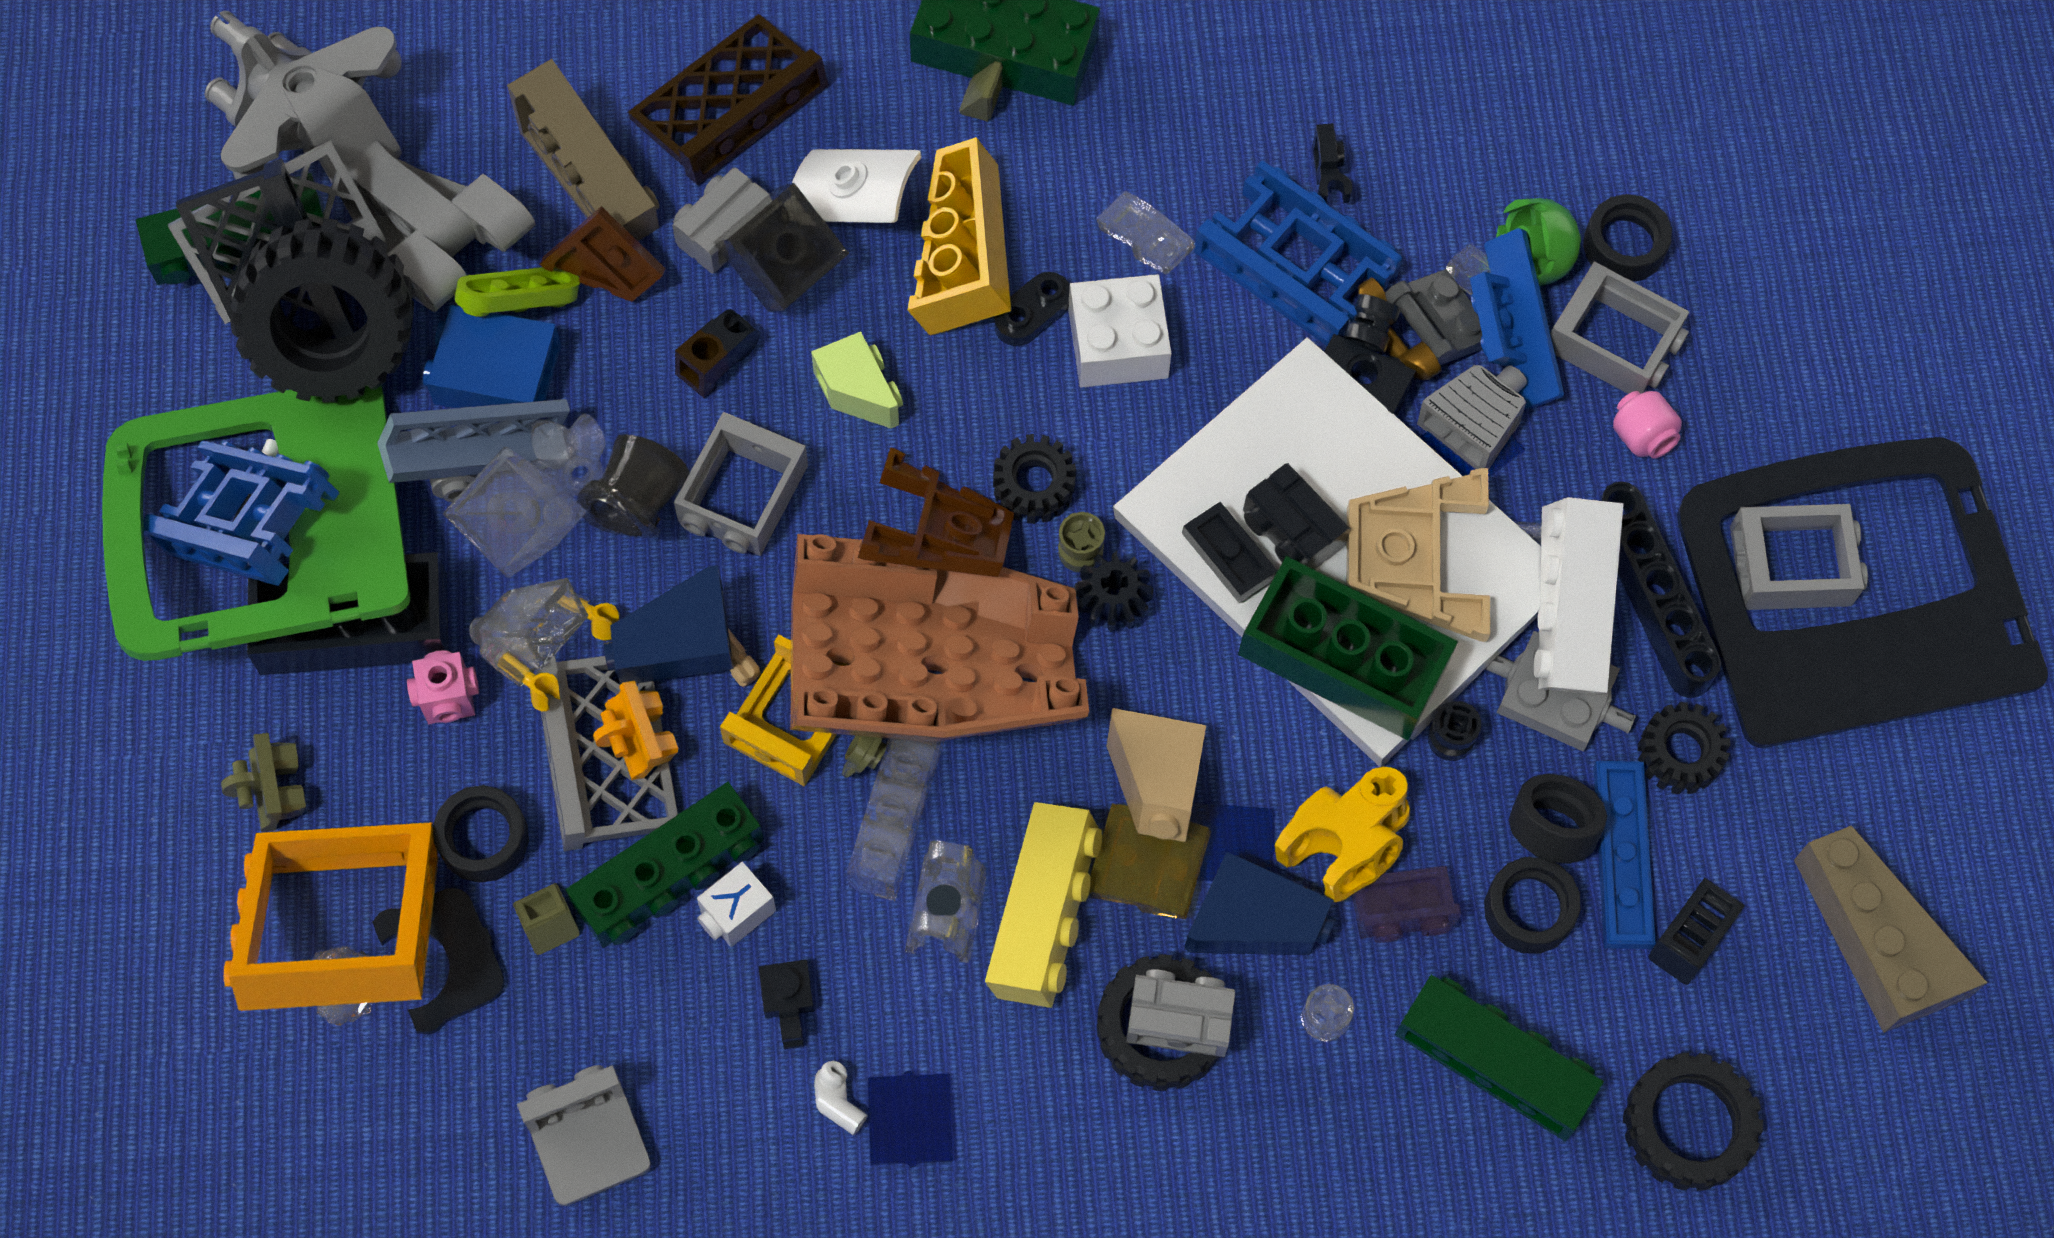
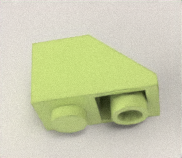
M862 332L811 351L813 372L831 409L888 428L899 425L898 408L903 406L902 397L894 381L886 382L881 370L885 369L881 354L875 344L868 346Z

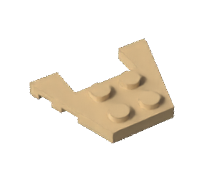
M1488 469L1471 470L1469 475L1450 479L1449 476L1434 479L1432 484L1408 490L1405 486L1350 499L1347 506V525L1351 529L1347 539L1346 586L1398 612L1469 638L1487 642L1490 636V595L1442 593L1440 590V511L1486 514L1489 507Z

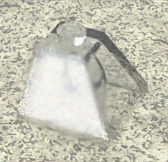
M503 447L442 514L505 577L510 578L556 547L587 511L557 480L510 448Z

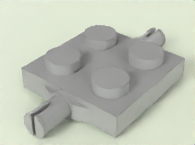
M1533 631L1525 651L1515 659V662L1498 655L1485 668V670L1506 678L1505 695L1498 708V714L1583 752L1593 731L1602 722L1628 734L1636 718V715L1610 705L1611 689L1620 668L1611 664L1609 667L1607 693L1591 695L1538 689L1539 678L1534 676V659L1539 649V632Z

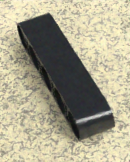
M1614 482L1607 486L1599 501L1623 503V509L1627 513L1622 515L1617 574L1670 686L1682 697L1697 698L1705 694L1720 671L1721 661L1719 654L1642 494L1637 487L1630 483ZM1628 545H1638L1643 548L1646 554H1637ZM1647 584L1658 585L1665 594L1653 593L1647 587ZM1666 624L1677 625L1682 629L1684 635L1673 634L1668 630ZM1685 665L1697 666L1701 669L1704 676L1692 675Z

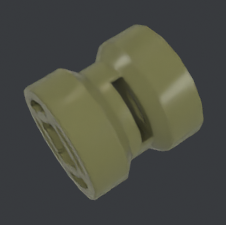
M1087 512L1072 513L1060 525L1058 555L1062 564L1073 572H1080L1083 565L1094 567L1093 560L1097 554L1103 557L1105 530L1103 523L1098 517Z

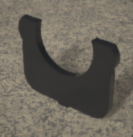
M447 888L434 893L429 937L436 940L445 949L449 960V975L444 988L437 997L421 1007L407 1009L418 1034L428 1035L439 1031L447 1021L456 1019L495 1001L501 995L504 988V976L491 948L493 941L489 931L482 926L469 895L458 888ZM386 909L380 912L372 921L382 946L398 936L401 909Z

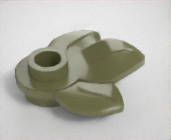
M855 735L845 754L847 762L843 766L842 776L848 778L856 771L861 773L866 766L874 769L881 760L887 744L883 743L880 737Z

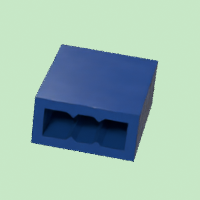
M450 305L446 321L441 320L437 326L435 335L437 350L434 360L429 359L425 365L423 384L428 387L435 405L451 408L546 401L561 349V341L556 324L498 313H489L487 316L476 317L465 313L460 306Z

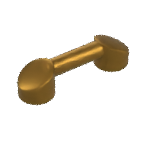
M1373 277L1358 286V297L1359 294H1366L1387 301L1384 290ZM1390 326L1387 333L1390 340L1386 350L1391 356L1400 359L1405 366L1415 370V378L1429 380L1442 371L1434 353L1424 342H1420L1409 350Z

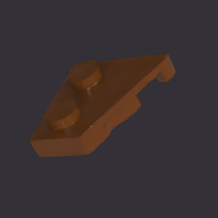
M602 206L544 255L540 262V265L548 271L552 272L554 267L579 276L578 282L593 288H604L612 295L633 302L659 280L666 269Z

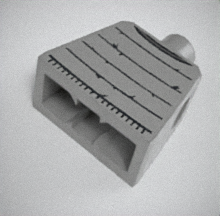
M1473 365L1422 401L1417 425L1474 469L1487 468L1489 470L1521 421L1526 401L1518 393L1526 386V378L1520 370L1513 366H1507L1500 374L1495 376L1483 366Z

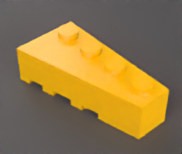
M975 137L936 150L928 194L931 208L928 220L923 221L921 237L924 240L921 260H916L914 278L917 280L915 295L909 298L907 309L930 336L1011 311L998 164L978 138Z

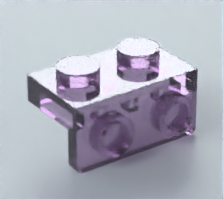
M1447 866L1382 874L1374 883L1352 894L1360 939L1374 937V941L1377 943L1396 941L1403 937V933L1421 931L1423 936L1428 937L1442 935L1451 931V927L1456 925L1461 916L1460 904H1454Z

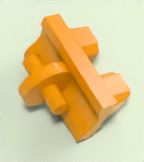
M635 681L623 682L619 686L620 692L605 703L606 710L600 713L604 725L594 732L593 737L597 746H612L616 758L624 757L631 780L645 778L655 766L669 762L678 752V745L674 734L670 731L654 733L650 722L657 721L663 714V704L658 691H639Z

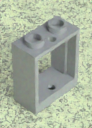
M1593 262L1552 329L1550 335L1556 356L1627 394L1634 391H1639L1641 394L1645 392L1648 385L1655 389L1659 385L1669 367L1668 364L1662 362L1668 351L1676 355L1689 333L1688 330L1682 328L1689 311ZM1595 300L1663 335L1643 369L1575 334Z
M723 412L674 501L678 522L692 534L698 536L709 534L721 539L726 547L735 552L745 554L749 551L761 556L808 467L806 446ZM729 451L783 473L754 529L699 506Z
M1850 504L1741 507L1730 525L1738 585L1746 610L1848 607L1853 605L1861 592L1867 587V567L1864 562H1860L1857 548L1861 540L1860 525L1857 520H1853ZM1832 529L1840 579L1770 581L1763 531Z

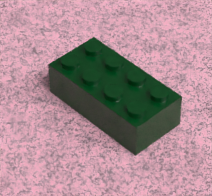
M922 0L910 30L911 62L969 78H973L977 73L996 61L1001 63L1003 67L1002 87L1074 106L1098 39L1100 7L1074 0Z
M1286 556L1243 632L1238 655L1409 741L1452 658L1458 641Z

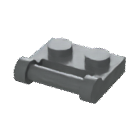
M1447 269L1409 283L1400 281L1385 293L1387 301L1401 309L1400 312L1422 342L1431 349L1440 365L1482 349V331L1478 315L1474 311L1469 298Z

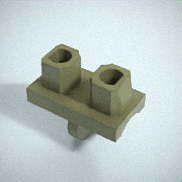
M269 733L254 734V747L248 752L251 772H248L245 760L234 761L232 763L234 774L221 781L222 793L228 797H237L239 809L252 808L254 806L252 795L255 794L261 832L275 831L279 820L303 815L306 807L302 785L278 787L276 775L296 774L298 769L296 744L270 743Z

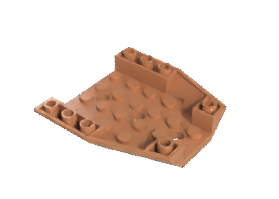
M797 534L791 602V730L939 742L1016 729L1076 722L1088 717L1089 705L1086 679H1076L1072 650L1079 618L1076 590L1074 588L1005 567L1001 568L998 577L868 561L857 558L863 539L837 538L822 534ZM832 662H843L847 666L835 665ZM928 670H936L942 674L929 673ZM1022 678H1029L1035 682H1026Z

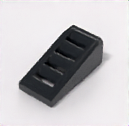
M1704 878L1648 955L1649 960L1681 983L1688 985L1745 905ZM1700 900L1725 916L1724 919L1721 920L1699 905ZM1689 915H1691L1696 920L1704 924L1706 927L1714 931V933L1712 934L1704 927L1696 923L1694 920L1689 918ZM1680 930L1681 932H1683L1692 940L1700 944L1703 948H1699L1697 945H1695L1687 938L1679 934L1678 931Z

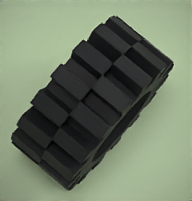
M1034 434L1026 435V443L1021 444L1019 437L1011 440V449L1005 445L1000 450V458L996 457L993 471L994 495L996 501L1001 500V506L1014 512L1013 519L1019 521L1023 514L1027 515V523L1035 524V516H1041L1042 522L1045 523L1051 521L1052 512L1058 517L1064 513V505L1069 507L1072 502V495L1075 490L1076 467L1075 463L1072 464L1071 453L1069 450L1063 453V444L1058 440L1051 446L1049 445L1050 436L1042 435L1041 442H1034ZM1029 466L1042 467L1050 473L1052 482L1043 491H1027L1018 484L1016 479L1018 473L1023 468Z
M1679 702L1676 709L1670 704L1665 706L1661 713L1657 711L1641 735L1642 738L1638 743L1637 751H1642L1638 761L1644 762V765L1648 766L1644 773L1649 780L1654 776L1660 779L1656 785L1657 787L1664 790L1666 785L1669 784L1673 786L1671 793L1680 794L1686 788L1687 794H1693L1697 792L1700 786L1702 789H1705L1716 779L1728 760L1730 753L1726 751L1731 745L1730 738H1723L1727 731L1724 723L1718 726L1714 724L1718 717L1714 712L1711 711L1706 717L1701 714L1704 706L1695 704L1692 710H1688V702ZM1676 733H1684L1691 736L1700 746V759L1690 764L1678 762L1667 751V738Z

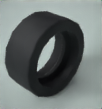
M1630 194L1613 196L1599 204L1590 217L1584 233L1583 249L1591 265L1593 262H1596L1632 282L1645 280L1655 273L1662 264L1671 245L1672 227L1666 213L1656 203L1645 197ZM1620 220L1633 222L1643 227L1651 236L1653 246L1650 252L1645 255L1635 257L1622 255L1612 250L1604 241L1602 236L1603 228L1610 222Z
M1543 774L1531 777L1522 784L1508 821L1514 837L1521 846L1532 854L1551 862L1570 864L1583 861L1594 852L1604 830L1607 813L1604 803L1595 792L1581 782L1563 775ZM1536 809H1552L1563 813L1575 821L1579 829L1564 828L1553 824L1542 817Z
M486 785L466 787L451 795L438 809L433 824L434 844L447 868L461 879L477 883L495 881L511 873L524 858L529 843L528 825L515 799L501 789ZM489 808L498 811L507 820L510 834L506 845L500 852L487 859L479 860L468 859L460 854L453 843V831L461 818L478 809Z
M1522 857L1507 863L1495 875L1484 900L1485 919L1492 934L1506 947L1520 953L1541 954L1556 948L1574 928L1581 911L1580 892L1573 877L1558 863L1540 857ZM1522 879H1534L1546 884L1556 893L1560 901V914L1557 922L1551 928L1541 932H1530L1518 927L1507 916L1504 909V897L1507 890L1515 882Z

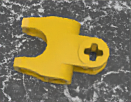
M1378 767L1367 772L1343 796L1330 787L1320 788L1299 806L1294 817L1279 835L1275 843L1277 861L1288 868L1298 865L1305 858L1317 853H1329L1338 857L1326 870V874L1322 879L1325 886L1324 895L1334 900L1333 902L1345 900L1360 889L1374 883L1394 864L1403 847V840L1396 832L1407 824L1410 817V807L1406 799L1408 793L1406 777L1399 770L1392 767Z

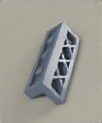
M567 399L392 413L377 444L389 483L562 467L568 459V454L560 429L570 412ZM412 429L410 431L400 432L401 430Z

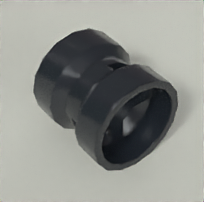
M1359 294L1355 304L1356 317L1353 322L1348 323L1343 338L1347 340L1350 338L1357 339L1367 349L1385 353L1390 340L1387 334L1391 325L1397 322L1401 309L1378 297Z
M1463 701L1448 702L1438 709L1428 732L1429 746L1437 757L1447 761H1457L1464 759L1471 752L1481 731V718L1478 711L1472 705Z

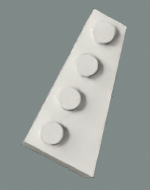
M1567 497L1542 507L1540 608L1538 612L1539 649L1534 659V676L1539 678L1538 689L1591 695L1607 693L1623 503Z

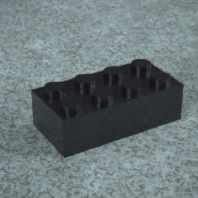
M438 552L405 554L410 603L400 613L364 621L361 619L335 623L333 627L247 643V655L260 675L412 663L414 660L424 659L431 652L449 651L447 573ZM282 564L289 570V564ZM289 571L279 586L248 578V605L272 601L284 596L287 592ZM358 600L332 604L331 612L359 607Z

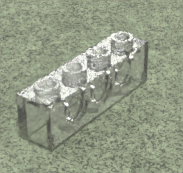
M888 739L847 868L849 889L893 901L896 900L945 741L928 742Z

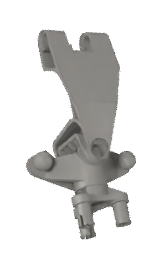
M229 11L219 13L229 24H225L217 16L213 18L210 26L212 34L232 47V52L236 56L239 66L238 89H235L226 79L220 77L213 79L205 89L206 100L226 114L227 120L236 127L221 151V160L226 168L233 171L235 179H239L264 170V164L278 158L279 151L303 149V152L306 153L331 140L383 231L386 239L384 242L387 244L386 255L389 257L392 254H396L404 265L403 275L410 277L413 287L412 298L431 311H437L455 295L458 279L467 276L465 271L452 257L473 239L482 244L488 242L502 252H506L535 227V221L526 207L485 174L480 175L469 186H464L422 171L398 159L402 154L401 147L367 92L362 88L367 76L374 75L381 79H388L396 76L401 69V55L396 50V38L390 29L385 27L369 28L312 53L305 47H297L280 32H273L266 36L256 27L246 26ZM326 155L318 160L332 183L336 168L329 156ZM340 178L337 189L349 192ZM340 197L353 220L362 216L354 201Z

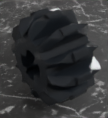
M1117 550L1112 554L1111 561L1109 562L1097 554L1093 560L1094 567L1083 565L1079 574L1082 581L1075 583L1074 587L1076 596L1081 598L1077 606L1080 614L1091 613L1090 624L1093 627L1102 620L1107 621V628L1110 632L1115 630L1117 621H1121L1124 626L1130 629L1134 626V616L1144 618L1148 613L1146 602L1153 599L1154 589L1147 585L1150 580L1148 569L1136 570L1138 560L1135 556L1128 559L1126 563L1120 562L1121 556ZM1109 588L1119 589V595L1108 594Z

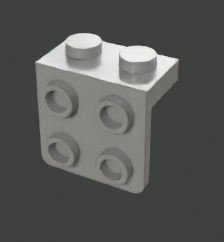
M602 1065L588 1067L574 1076L575 1081L558 1088L554 1084L539 1087L527 1094L528 1100L517 1104L522 1120L533 1138L553 1196L561 1206L574 1204L644 1175L650 1170L651 1162L613 1066L604 1069Z

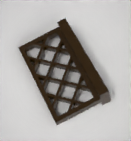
M757 14L630 109L628 115L635 125L684 166L687 177L696 185H699L823 91L829 84L820 55L812 49L805 52L764 17ZM758 32L768 37V46L746 47V41ZM766 58L765 70L743 71L744 59ZM774 58H793L795 60L784 69L773 70ZM736 59L735 71L713 72L714 65L721 60ZM763 82V85L753 93L740 94L741 83ZM733 83L732 95H710L711 84ZM689 84H703L702 96L680 95L681 90ZM709 107H731L729 111L718 119H707ZM679 108H700L699 120H677ZM656 109H670L669 121H650L646 116ZM676 132H697L696 136L681 147L674 142Z

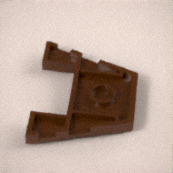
M890 447L879 483L924 498L915 535L869 520L857 558L868 561L998 577L1005 559L1014 512L966 486H963L960 492L938 481L940 472L927 465L923 466L920 471L903 462L906 454Z

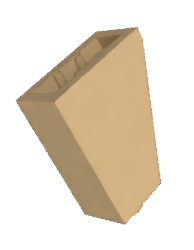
M1112 709L1106 746L1137 833L1154 836L1159 839L1186 841L1206 725L1121 709Z

